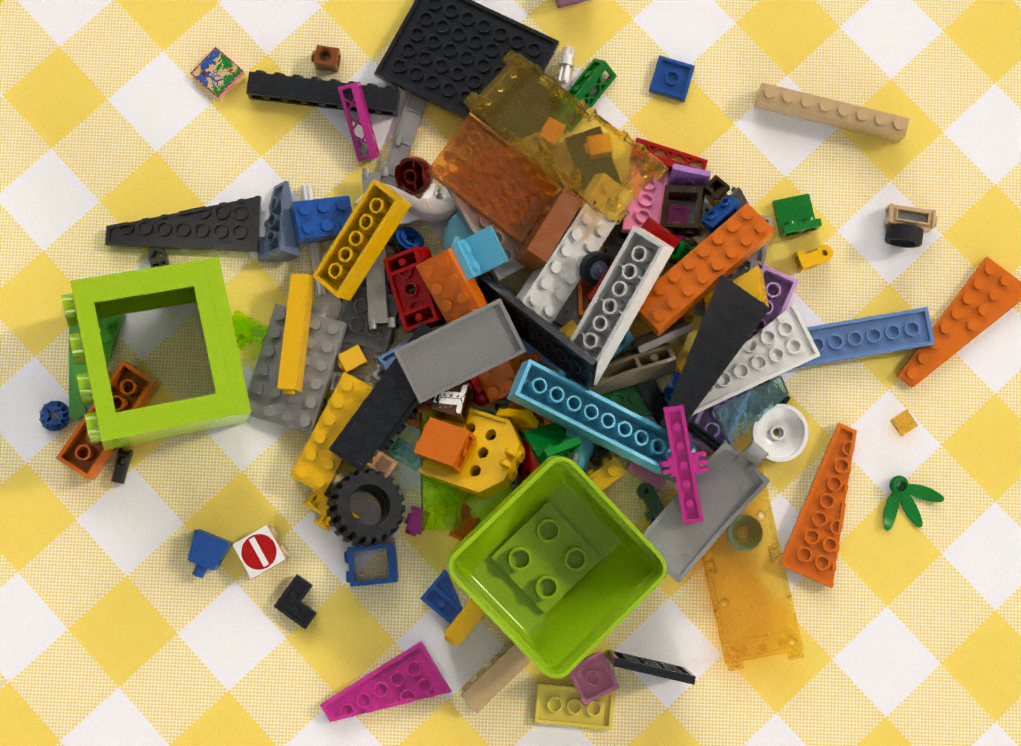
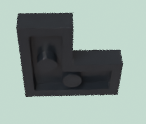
M296 574L273 607L306 629L318 613L302 602L313 584L299 574Z

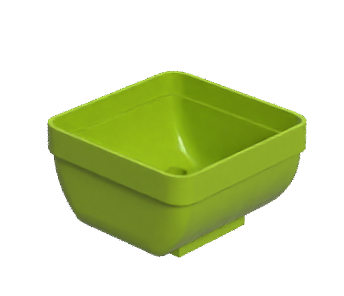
M559 455L547 458L514 491L508 487L485 499L469 493L463 501L471 509V517L475 519L480 518L482 521L450 551L446 562L448 572L454 581L542 673L554 679L563 678L568 675L663 581L667 573L666 562L657 549L575 462Z

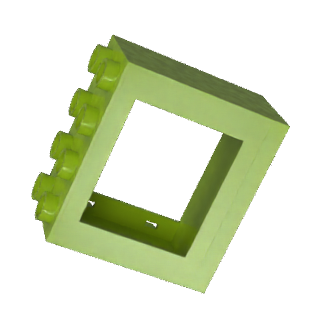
M219 257L70 281L72 293L63 294L61 298L68 327L79 325L80 329L79 333L69 334L75 365H87L88 372L77 374V380L83 404L94 402L96 412L84 414L91 443L102 441L104 450L246 423L251 414V408ZM197 302L216 394L116 412L100 335L102 330L99 328L97 319Z

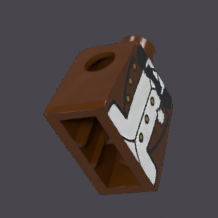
M463 382L426 400L425 405L432 406L433 412L439 418L466 424L474 390L469 382Z

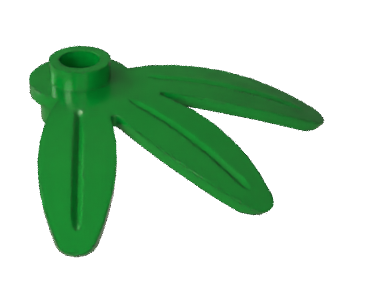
M901 475L894 476L889 483L892 493L886 501L883 512L884 529L889 531L892 528L898 512L899 501L910 521L917 527H922L921 514L910 495L931 502H943L944 497L927 486L909 484L908 480ZM900 481V486L896 488V484Z

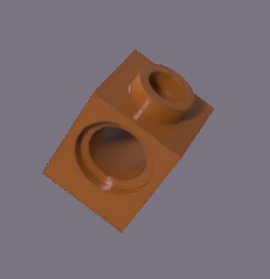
M317 45L316 51L312 52V62H314L316 69L332 72L339 71L340 49ZM324 56H330V59L327 61L321 60Z

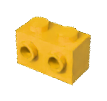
M607 457L600 463L601 467L595 471L593 468L586 475L603 491L627 472L616 457L612 459Z

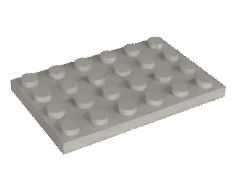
M275 304L248 389L251 408L250 416L312 434L319 420L348 324L311 313L302 392H295V395L283 394V391L277 388L287 307Z

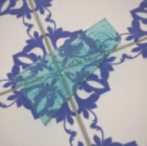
M777 376L712 409L729 445H732L741 434L747 432L750 426L758 422L768 410L773 409L789 394L782 376Z

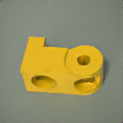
M821 245L815 251L805 254L804 249L797 251L793 254V258L798 271L802 272L826 263L833 257V250L828 245Z

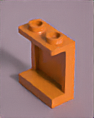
M430 417L423 427L422 435L416 442L413 453L420 459L424 460L426 458L449 466L453 471L461 473L477 437L470 430Z

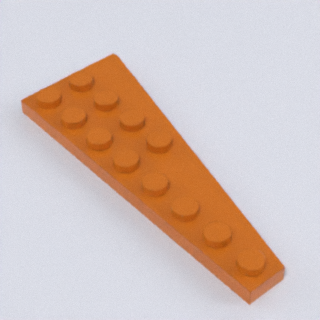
M985 257L932 327L935 344L917 348L896 376L911 388L917 385L1021 301V281L989 257Z
M837 423L778 562V565L829 588H833L837 553L840 547L839 540L846 507L845 500L849 487L848 480L851 473L852 454L857 430L841 423Z

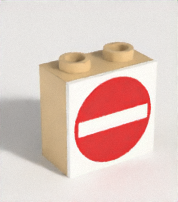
M266 525L232 544L251 579L260 576L289 559L287 555L289 551L284 543H280L278 539L280 535L275 526Z

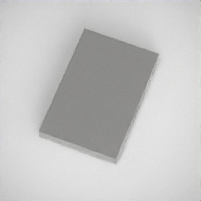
M680 318L659 337L653 331L634 338L635 341L631 344V347L639 353H643L687 334L693 328L691 323Z

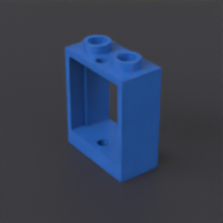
M395 542L377 544L370 547H347V551L344 552L345 563H348L349 571H346V581L350 583V587L399 581ZM386 549L389 578L356 581L354 552Z

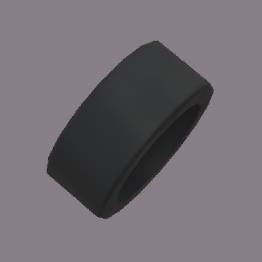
M889 224L886 228L885 242L897 247H920L924 231L915 225Z

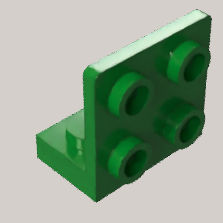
M809 194L774 200L772 202L780 238L816 231L822 226L821 218L815 219Z
M554 422L548 425L537 426V428L527 430L523 434L540 465L551 456L567 457L575 454L581 445L578 437L568 438L563 428Z

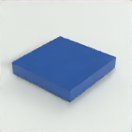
M659 55L649 92L685 102L695 66Z

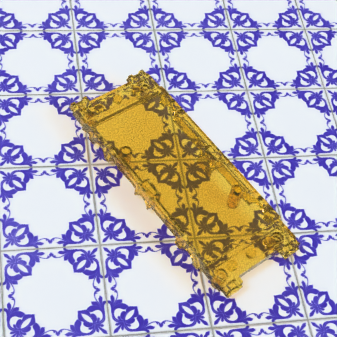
M510 50L503 57L502 61L505 65L503 70L479 95L474 91L465 98L464 103L466 107L487 126L589 206L600 212L612 223L615 222L619 225L630 213L626 210L630 203L652 179L658 182L669 168L664 165V162L646 150L642 143L632 140L626 131H619L598 115L596 109L590 108L584 100H578L557 83L556 78L546 75L539 65H534L520 53Z
M760 463L757 469L764 474L762 463ZM767 485L738 515H749L750 517L738 519L733 524L731 530L732 538L736 544L745 548L754 546L755 548L751 550L735 548L728 540L726 529L702 556L725 664H727L729 671L743 669V661L783 653H787L788 660L804 657L803 643ZM760 513L763 514V518L759 517Z

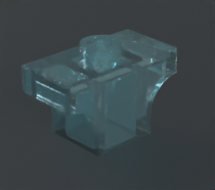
M398 437L388 452L415 471L423 461V459H420L413 453L415 447Z

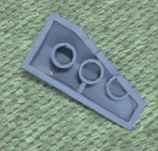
M286 180L274 186L269 204L271 213L268 220L264 222V226L267 228L264 237H260L258 261L288 262L299 257L300 245H296L289 209L293 201L289 182Z

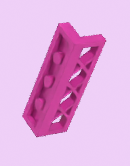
M361 82L338 87L358 162L379 157L380 152ZM351 88L354 97L352 101L345 98L344 89ZM352 106L357 108L359 115L357 120L350 116L349 111ZM358 124L362 126L363 138L355 135L354 130ZM362 143L367 145L369 155L361 156L360 147Z

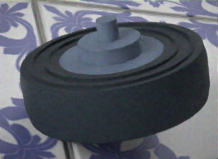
M599 251L587 254L579 268L582 280L586 284L595 287L612 264V259L607 254Z

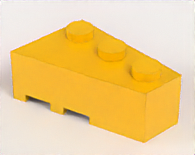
M759 266L732 280V282L769 307L764 275ZM714 291L704 297L706 310Z

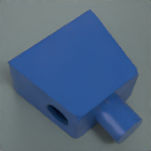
M195 529L188 556V561L196 564L192 574L203 578L207 568L217 570L232 547L233 542L204 530Z

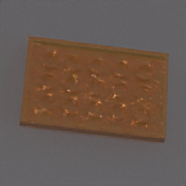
M471 112L426 171V173L518 244L522 242L561 185V183Z

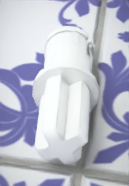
M571 46L563 47L557 79L560 84H567L569 81L570 71L574 66L572 64L575 52L574 47L572 49Z

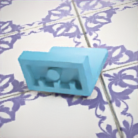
M488 226L463 240L451 244L467 280L478 277L508 261L492 226Z

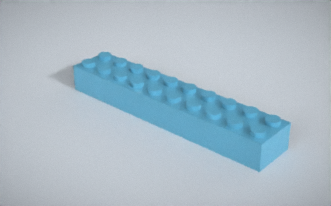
M531 359L521 363L507 399L676 483L675 477H669V474H661L660 472L661 469L668 468V466L660 467L659 462L665 461L667 456H672L668 432L665 428L591 390H586L580 384ZM690 442L691 451L696 452L698 445Z

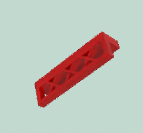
M638 137L629 159L651 167L669 170L670 173L673 163L693 167L689 164L698 162L702 164L701 169L705 170L708 162L706 159ZM638 144L645 145L649 152L637 149ZM659 150L664 151L667 158L654 153ZM676 156L682 157L684 163L674 161L672 158Z

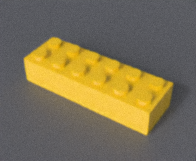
M373 179L312 277L336 297L350 301L412 204L388 185Z
M347 372L343 373L290 477L323 494L329 492L345 462L331 452L329 448L374 386Z

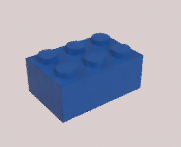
M349 195L292 202L289 209L296 245L335 240L352 213Z

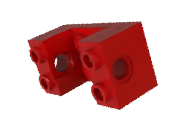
M414 246L383 259L405 333H414L421 322L430 328L446 323L416 267L432 257L430 248ZM411 284L415 286V292L412 295L408 291Z

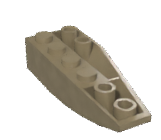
M667 343L643 353H639L635 349L625 351L611 359L597 385H594L590 390L601 395L675 373V355Z

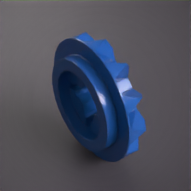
M401 227L397 230L394 239L398 241V246L403 247V250L414 246H424V239L417 230L410 227Z
M50 401L44 404L42 410L39 411V420L43 425L42 427L49 431H60L70 421L69 408L61 401ZM50 411L55 413L59 411L57 414L58 420H50V418L52 417Z

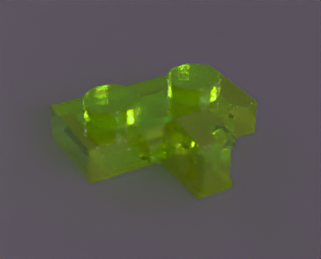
M235 310L232 316L239 350L242 351L247 343L251 344L252 340L262 345L270 329L269 326L238 310Z

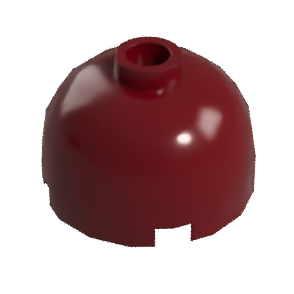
M412 156L404 158L395 168L396 184L411 195L423 193L430 187L433 181L432 167L421 157Z

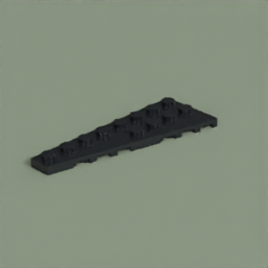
M262 197L237 199V201L222 202L218 205L202 206L178 211V213L163 214L158 217L106 226L105 245L258 252Z

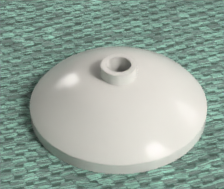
M773 404L764 408L757 415L752 426V440L769 453L765 458L772 461L785 462L794 459L803 451L808 441L809 431L805 417L798 409L787 404ZM774 429H777V435L773 434Z

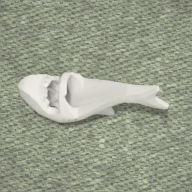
M431 183V187L424 193L421 199L386 184L412 204L399 225L410 224L420 220L427 222L447 221L458 210L448 192L446 195H443V200L440 198L441 189L437 184ZM362 196L355 201V204H358Z

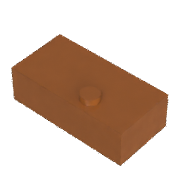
M565 187L549 200L514 259L532 272L544 265L568 228L583 200Z

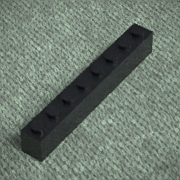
M256 70L255 72L249 71L246 94L249 99L344 110L338 87L355 82L342 83L337 79L326 81L319 77H311L309 79L296 74L285 76V74L279 72L267 74L265 71ZM372 83L361 85L370 114L398 116L399 89H396L394 86L378 87ZM351 88L344 89L345 98L352 101L354 97ZM352 106L350 111L358 112L355 106Z

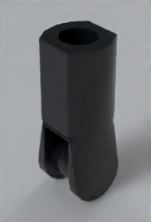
M123 448L118 449L111 482L125 483L133 450L125 451ZM122 458L126 459L125 464H121Z

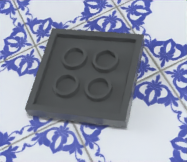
M359 286L350 301L343 299L338 321L348 324L343 341L386 353L389 351L395 328H388V323L377 324V329H369L367 288ZM387 293L388 318L395 317L396 326L399 312L394 295Z

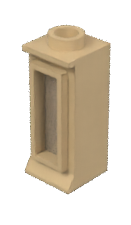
M890 203L885 208V211L889 212L883 226L895 223L910 224L922 228L924 232H929L936 227L938 217L936 216V210Z

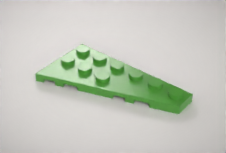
M125 314L97 319L99 328L102 330L100 335L107 369ZM79 325L69 327V334L80 332ZM69 339V418L81 421L93 402L83 404L77 374L88 372L87 365H75Z

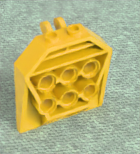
M469 408L466 424L443 419L442 421L470 431L475 429L473 432L477 437L461 473L453 471L449 466L426 458L419 473L484 499L510 487L512 481L517 477L519 464L525 458L524 446L512 422ZM493 435H496L493 440H490ZM485 453H488L487 457L482 458ZM481 470L479 475L474 476L477 471Z

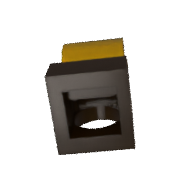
M717 175L704 186L706 199L713 207L718 205L723 198L727 197V192L730 190V186Z

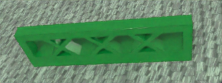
M594 58L550 115L551 118L565 125L568 132L572 133L617 77L606 61ZM606 70L609 77L602 82V74ZM593 85H596V93L590 96V89ZM585 99V107L579 110V102ZM570 114H574L573 121L569 125L566 119Z

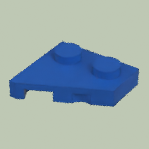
M445 569L420 598L449 624L463 609L448 572Z

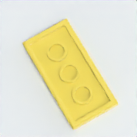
M537 682L534 723L612 730L615 690L584 705L573 685Z

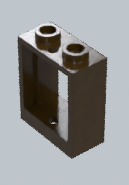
M665 185L660 225L674 235H683L687 238L700 236V220L702 219L705 198L704 187ZM670 200L697 201L694 224L667 222Z

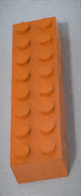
M746 203L655 282L637 316L659 337L716 288L721 275L728 277L773 238L774 228Z
M452 247L416 266L447 323L488 304L475 279L467 280ZM517 357L477 376L490 403L509 394L521 365Z

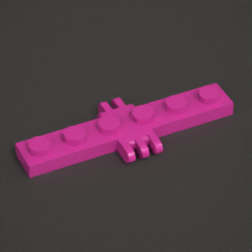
M684 405L664 407L672 456H667L665 461L659 462L660 467L668 466V468L661 469L660 472L661 474H669V477L676 478L683 524L703 522L695 473L709 471L708 466L700 467V465L708 463L707 459H699V457L706 456V451H691Z

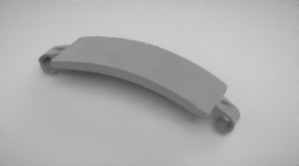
M752 441L741 454L724 442L707 460L708 463L701 466H708L709 471L695 473L703 522L683 524L679 495L677 493L643 532V536L664 558L667 573L677 582L683 580L719 536L769 483L770 480L757 469L758 465L769 453L755 441Z

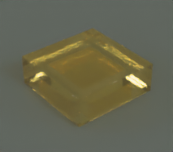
M908 410L903 411L890 420L900 436H904L918 426Z

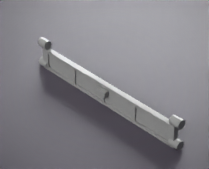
M411 93L408 95L385 166L388 167L389 177L382 178V183L398 188L395 180V168L402 159L409 156L427 102Z
M387 166L381 167V172L370 173L369 168L362 169L363 194L373 179L382 182V178L389 177ZM385 247L366 275L368 324L370 330L377 329V324L388 323V328H395V317L388 318L386 268L383 259H385Z

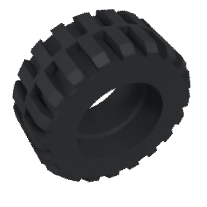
M367 469L366 471L356 470L354 473L351 472L336 484L330 492L331 496L327 500L329 508L326 510L327 516L331 517L329 521L330 527L334 526L336 528L334 533L337 536L341 534L344 537L342 541L346 543L351 541L353 542L352 545L356 547L360 545L370 547L380 544L399 529V524L404 519L402 513L405 512V505H402V502L405 499L403 494L400 495L398 492L400 490L399 485L395 486L392 483L394 479L390 476L384 477V472L378 471L374 473V469ZM358 491L368 492L378 500L381 506V518L376 524L365 525L353 516L350 509V499L354 493Z

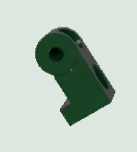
M646 482L637 487L636 494L643 500L648 512L644 513L647 521L658 516L664 509V506L654 487Z

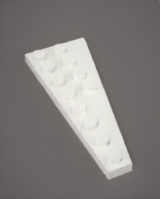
M796 304L786 309L742 346L692 415L821 356Z

